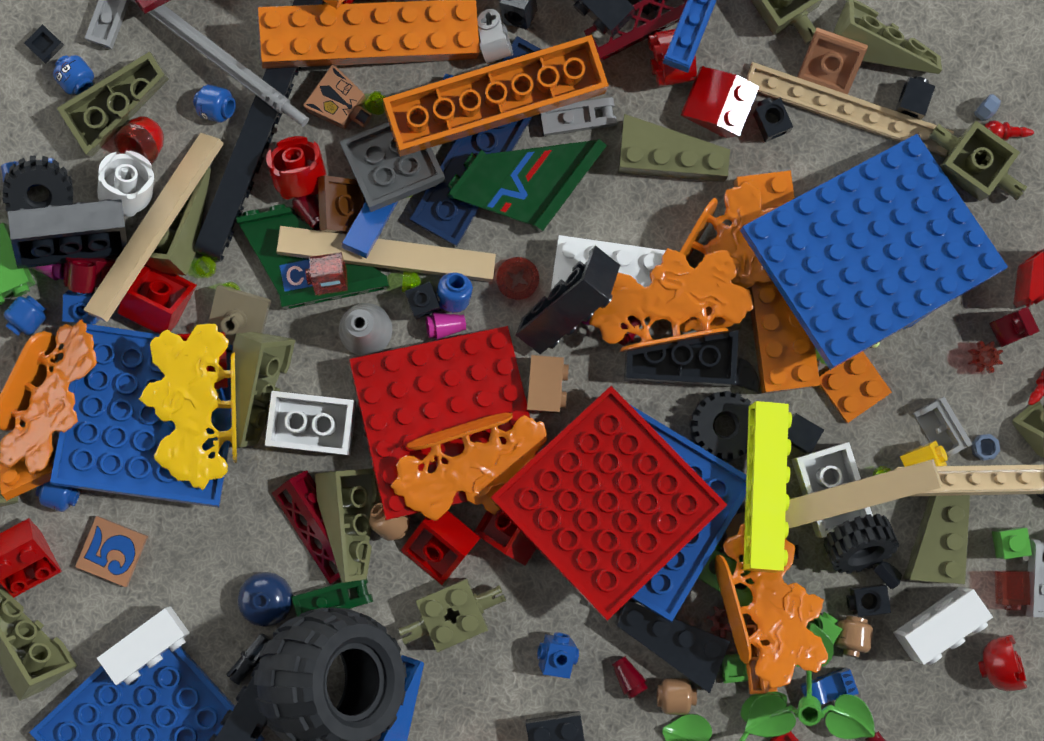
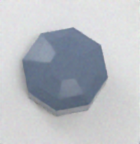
M990 94L976 109L974 115L981 121L990 119L998 111L1001 100L995 95Z
M991 434L977 436L971 445L972 454L979 460L994 459L1000 452L999 440Z

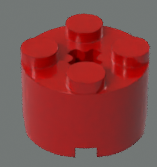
M676 29L648 35L649 49L653 51L654 59H650L652 75H656L658 86L694 81V77L697 75L696 56H694L688 73L663 64Z
M303 136L288 137L279 141L276 149L268 151L266 162L275 189L283 199L287 200L309 194H318V177L327 175L319 145L315 141L314 143L309 142L307 137Z

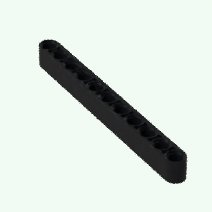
M294 0L292 6L324 5V1ZM301 67L266 68L262 79L286 98H289L294 86L292 81L295 75L298 76ZM257 95L251 105L195 245L196 253L219 262L225 257L223 252L225 247H229L235 232L232 230L235 222H237L236 217H241L244 210L242 205L245 198H248L254 185L252 181L254 175L259 173L264 157H262L265 148H269L274 135L272 132L275 124L278 125L282 113L276 111Z

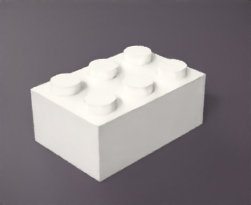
M272 391L265 446L350 456L357 402L349 399Z
M849 442L791 459L802 495L861 479ZM870 507L812 522L816 537L823 538L829 532H834L833 528L836 526H843V522L847 520L849 522L854 521V518L858 516L864 518L867 514L872 515Z
M958 587L893 633L911 660L923 665L926 663L931 665L942 658L941 653L949 647L955 649L965 642V636L971 632L976 634L988 626L987 621L993 617L974 589Z

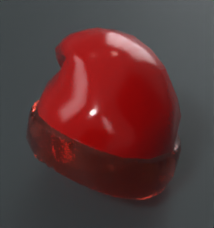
M140 116L131 119L127 125L117 132L114 137V144L120 154H125L126 151L139 153L147 158L152 165L163 147L164 134L157 122L149 117Z

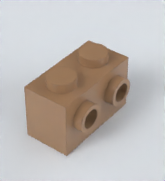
M531 355L527 411L560 413V407L566 408L567 392L562 391V380L568 381L569 364H564V357Z

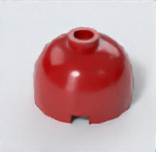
M1013 635L1002 636L990 641L983 650V661L978 662L982 678L988 677L995 688L1003 691H1017L1027 688V685L1024 683L1026 675L1021 657L1017 651H1014L1012 645L1016 643Z

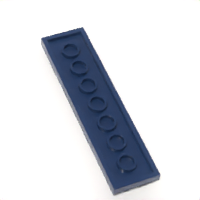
M516 36L511 45L513 55L504 58L502 62L542 49ZM533 116L457 139L440 167L446 182L427 189L410 221L458 247L480 208L454 198L450 199L446 196L450 191L446 186L455 174L459 176L463 174L466 170L463 164L472 152L477 155L481 150L486 154L513 151Z

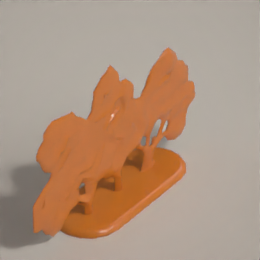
M743 182L740 187L726 190L724 195L726 206L724 215L716 218L713 216L718 205L717 198H713L709 202L680 253L686 255V260H688L694 249L702 252L704 255L719 250H727L731 253L732 257L740 262L737 275L731 280L732 283L749 288L757 281L766 283L772 280L743 237L740 229L742 226L776 208H768L763 211L761 209V191L753 185ZM727 219L732 221V224L728 226L723 222ZM711 223L718 234L708 244L702 245L698 241L708 224ZM711 307L706 308V314L708 316L712 312ZM691 317L679 326L680 331L684 333L691 329L697 332L703 331V327L696 317ZM715 317L710 323V329L730 327L733 323L722 317Z
M667 248L662 256L661 265H656L651 271L650 278L652 283L647 287L637 283V280L632 276L618 272L611 292L613 295L612 300L605 308L600 307L594 312L589 324L599 328L603 340L609 344L618 343L627 332L641 337L639 343L622 347L620 352L728 332L727 328L710 329V323L715 317H722L731 323L740 324L742 319L745 318L747 311H751L754 306L750 290L735 285L731 281L737 275L740 262L732 257L730 252L719 250L707 254L696 268H692L686 260V255ZM711 307L712 312L707 316L706 308ZM635 316L638 318L643 328L639 329V325H636L634 328L628 321V317ZM649 316L650 322L646 325L644 319ZM691 317H696L702 325L703 331L681 335L679 328L681 323L686 322ZM666 319L671 322L673 337L657 340L651 338L649 328L655 321ZM621 323H625L628 329H622Z
M82 319L74 326L64 324L58 329L56 336L46 331L36 333L25 344L0 394V430H13L0 441V463L11 468L20 459L25 457V465L29 474H33L37 470L39 472L44 470L53 451L52 433L55 431L65 433L78 422L77 413L73 410L75 396L74 393L68 391V387L72 381L85 377L97 363L96 352L93 350V335L86 332L87 325ZM60 344H63L64 348L59 350ZM63 353L62 360L56 362L58 354Z
M500 413L415 439L407 444L408 449L419 450L431 447V451L423 460H418L415 456L400 458L396 465L398 478L391 484V488L394 489L396 495L404 496L407 507L414 511H421L425 517L434 521L438 520L450 509L457 491L465 492L467 501L475 505L483 504L487 511L495 515L500 509L491 500V497L535 457L536 452L548 440L544 422H535L533 418L524 415L516 421L511 430L505 432L498 429V426L511 420L512 413ZM491 429L489 442L474 443L470 441L469 435ZM462 437L465 447L463 453L450 457L441 452L442 443ZM499 437H504L507 442L505 445L501 444ZM436 456L438 466L435 472L428 473L429 462H434V457ZM442 457L448 460V464L442 463ZM424 463L423 470L419 471L418 465Z
M741 524L738 534L728 537L723 544L725 553L729 558L737 562L735 572L731 575L726 559L722 555H716L715 570L735 646L744 664L750 662L751 644H753L760 650V657L755 666V675L764 681H768L772 689L790 684L796 665H799L803 670L818 673L822 664H825L828 660V653L821 637L816 636L806 627L808 622L819 618L824 599L815 594H807L806 589L798 583L788 585L784 582L783 576L793 564L795 545L786 539L784 550L788 552V562L784 567V571L777 573L751 571L748 575L742 577L741 574L745 572L742 569L743 562H739V556L744 555L745 524ZM751 578L754 583L749 584L745 580ZM742 583L751 590L753 601L750 605L740 607L735 584ZM746 613L751 616V619L758 626V630L750 637L743 618V614ZM768 640L770 644L764 646L760 641Z

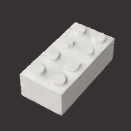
M559 235L551 291L561 279L566 282L568 276L573 272L572 268L579 261L583 264L588 261L589 251L595 245L620 265L619 273L632 276L643 287H647L652 283L650 273L656 265H661L662 256L666 250Z

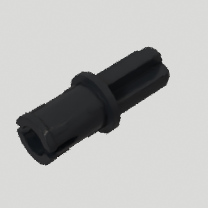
M263 633L260 634L246 651L240 653L241 657L226 673L227 677L232 676L230 680L240 685L253 667H256L261 659L259 654L264 644L268 643L271 639Z

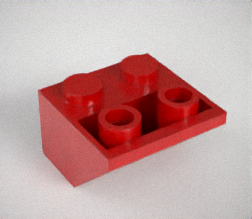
M1044 248L1018 266L1013 302L1016 308L1023 305L1030 307L1034 303L1036 305L1044 300Z
M30 518L0 533V584L13 598L62 572L42 532Z

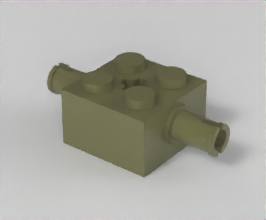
M751 0L773 35H776L788 26L794 25L805 41L804 43L806 45L811 43L816 28L808 18V14L818 8L822 0Z
M975 121L959 137H956L942 127L941 124H938L929 135V139H932L947 150L948 155L940 165L947 178L977 200L982 201L987 198L997 186L1015 200H1018L1023 194L1022 191L1026 190V185H1023L1008 174V169L1021 152L979 122ZM976 157L980 159L979 165L976 163Z
M466 578L417 599L416 604L422 615L420 617L421 620L398 628L400 636L412 632V634L402 638L403 643L406 645L428 635V637H431L436 651L440 652L488 631L489 628L483 616L484 610L506 602L504 594L493 598V596L502 593L500 585L477 595L473 592L469 580ZM448 608H452L453 611H459L460 614L456 617V622H453L451 618L446 619L445 615L448 614Z

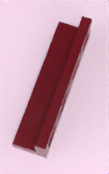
M642 0L634 4L635 11L639 10L637 16L634 15L631 18L636 20L633 30L627 33L619 31L617 34L621 35L620 37L613 40L610 36L609 42L600 47L597 46L594 40L600 61L647 39L650 34L660 32L678 23L687 0H683L684 4L676 8L664 5L665 0H662V3L655 2L657 0ZM649 4L660 8L657 17L653 20L640 17L643 7ZM662 9L668 10V12L661 15ZM639 21L645 23L637 27ZM592 26L584 30L586 36H589L598 30Z
M306 470L286 481L272 492V495L329 584H332L340 578L339 572L335 574L329 566L330 560L337 567L317 502L316 483ZM285 490L292 497V503L288 502L283 494ZM300 515L305 517L307 526L301 522ZM314 537L319 539L322 549L317 547Z

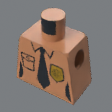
M333 64L303 105L308 113L342 129H346L351 120L364 128L372 118V114L361 107L366 101L364 93Z

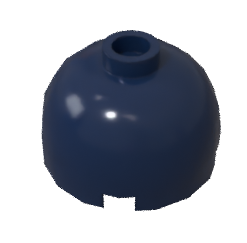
M271 572L254 574L245 580L239 590L237 600L239 611L253 625L262 627L273 626L284 620L289 614L293 603V594L291 587L281 576Z

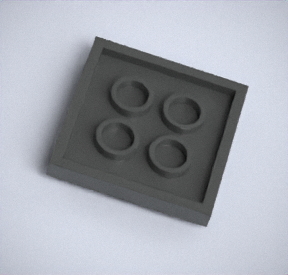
M389 122L340 141L341 148L370 212L446 182L445 176L431 148L400 157Z

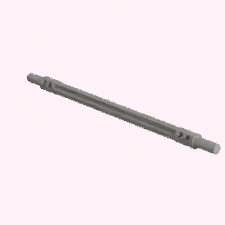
M163 4L148 12L276 111L285 113L302 127L308 123L309 118L292 106L288 98Z

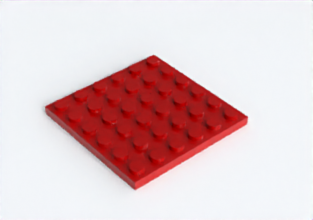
M508 326L349 359L385 521L421 513V511H414L407 507L404 496L396 495L394 489L391 488V484L398 478L396 465L400 458L415 456L418 460H423L431 451V447L419 450L408 449L407 444L426 435L500 413H512L511 420L498 426V429L505 432L511 430L520 417L525 415L530 418ZM491 429L469 435L470 441L474 443L489 442ZM462 437L441 444V452L450 457L460 455L465 448ZM499 437L501 444L505 445L507 442L504 437ZM436 456L434 457V462H429L428 473L435 472L438 466ZM442 457V463L448 464V460ZM424 463L418 465L419 471H422ZM457 491L452 505L469 502L465 492Z
M612 386L603 392L491 497V500L606 621L727 506L721 497Z

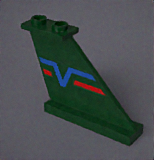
M600 139L491 154H486L482 150L477 155L472 152L463 164L466 167L461 176L455 174L446 186L450 189L446 196L450 199L454 198L526 223L540 233L544 231L607 145Z

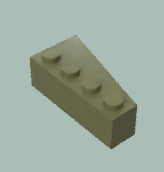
M148 52L57 107V110L85 154L93 157L169 78L156 57L151 52Z
M624 114L618 173L725 182L727 179L730 149Z
M970 495L928 497L926 509L903 579L965 584Z

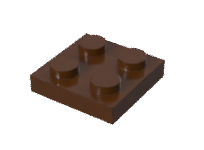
M327 175L318 177L320 231L343 234L349 232L366 202L356 179Z

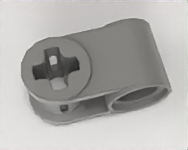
M494 9L483 11L478 16L477 21L480 47L486 63L512 56L513 50L506 26L502 24L498 11Z

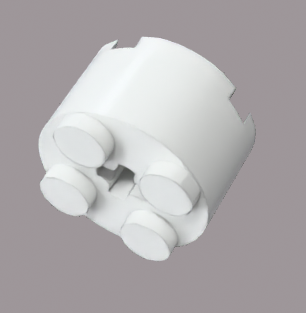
M126 151L125 154L114 152L107 155L99 165L97 188L99 201L121 199L123 215L127 217L134 216L137 212L147 207L152 199L154 173L150 161L143 155L133 151Z

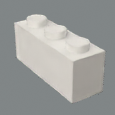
M170 606L164 608L97 657V660L115 685L123 682L128 685L141 676L138 671L147 665L150 669L163 660L161 654L170 648L173 652L186 643L184 637L189 634V631Z

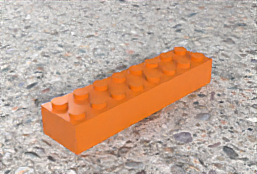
M476 0L341 4L337 9L329 4L258 7L262 69L332 66V64L356 65L477 59L480 53Z
M589 35L383 98V106L399 155L402 157L605 94L609 85L593 37Z
M791 170L740 176L733 182L734 187H740L743 182H747L761 191V209L763 211L768 208H778L795 199ZM773 281L766 283L755 282L752 287L747 289L750 290L754 306L750 312L761 394L820 386L814 344Z

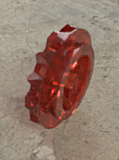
M510 258L503 262L498 269L496 276L498 288L507 298L514 300L529 298L537 290L539 272L536 266L526 258ZM522 269H525L522 278L528 285L518 283L512 289L513 279L507 273L517 275Z

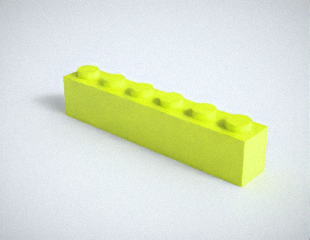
M756 401L749 405L744 571L777 573L784 571V567L788 562V552L784 550V545L789 533L788 522H785V512L788 510L790 503L789 495L786 494V483L790 480V467H787V456L791 452V440L788 439V429L792 424L789 404Z

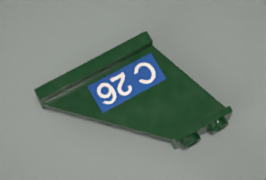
M284 204L271 206L269 208L270 211L259 213V210H249L243 212V216L236 217L237 223L242 228L279 293L281 307L284 310L390 289L387 275H384L374 267L277 255L280 226L313 230L307 223L296 217L290 207H286ZM333 281H340V284L321 287L320 284Z

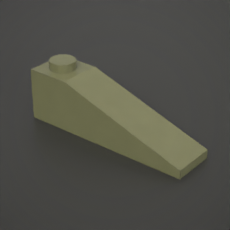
M0 586V664L7 681L19 701L44 691L76 668L77 664L65 644L58 637H55L52 641L41 630L44 625L39 620L32 622L23 613L24 607Z

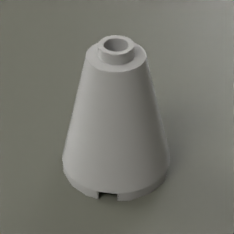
M372 303L356 304L343 314L339 323V336L342 344L353 354L366 356L380 353L391 339L392 322L389 315L381 307ZM362 322H365L362 328H358Z

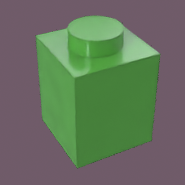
M1017 527L992 531L996 558L1010 559L1032 555L1028 528Z

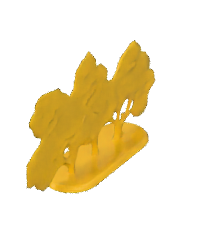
M216 324L196 325L187 341H183L179 335L169 330H165L159 337H155L150 343L152 363L158 366L165 376L160 381L149 383L139 398L146 406L153 407L155 414L163 422L173 421L175 424V430L160 441L154 454V459L163 468L168 469L170 474L178 481H190L194 488H200L201 490L205 489L210 480L220 479L227 473L228 465L225 459L218 453L226 440L232 443V458L237 463L235 352L231 354V370H224L218 363L219 357L228 348L229 340L224 334L218 332ZM213 366L216 372L207 371L206 367ZM224 378H231L230 401H221L214 388V384ZM216 408L231 409L232 427L229 430L219 432L212 425L211 415ZM206 429H212L214 434H208ZM217 437L218 440L213 441L215 446L206 451L203 450L202 446L206 440ZM211 452H215L214 458H208Z

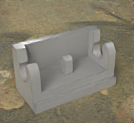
M945 397L938 398L913 413L930 442L936 440L938 446L941 445L944 448L947 458L972 445Z

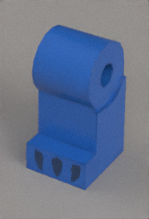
M846 667L812 680V696L816 697L821 705L836 700L843 694H859L852 672ZM805 682L802 683L800 686L804 696H807V686Z

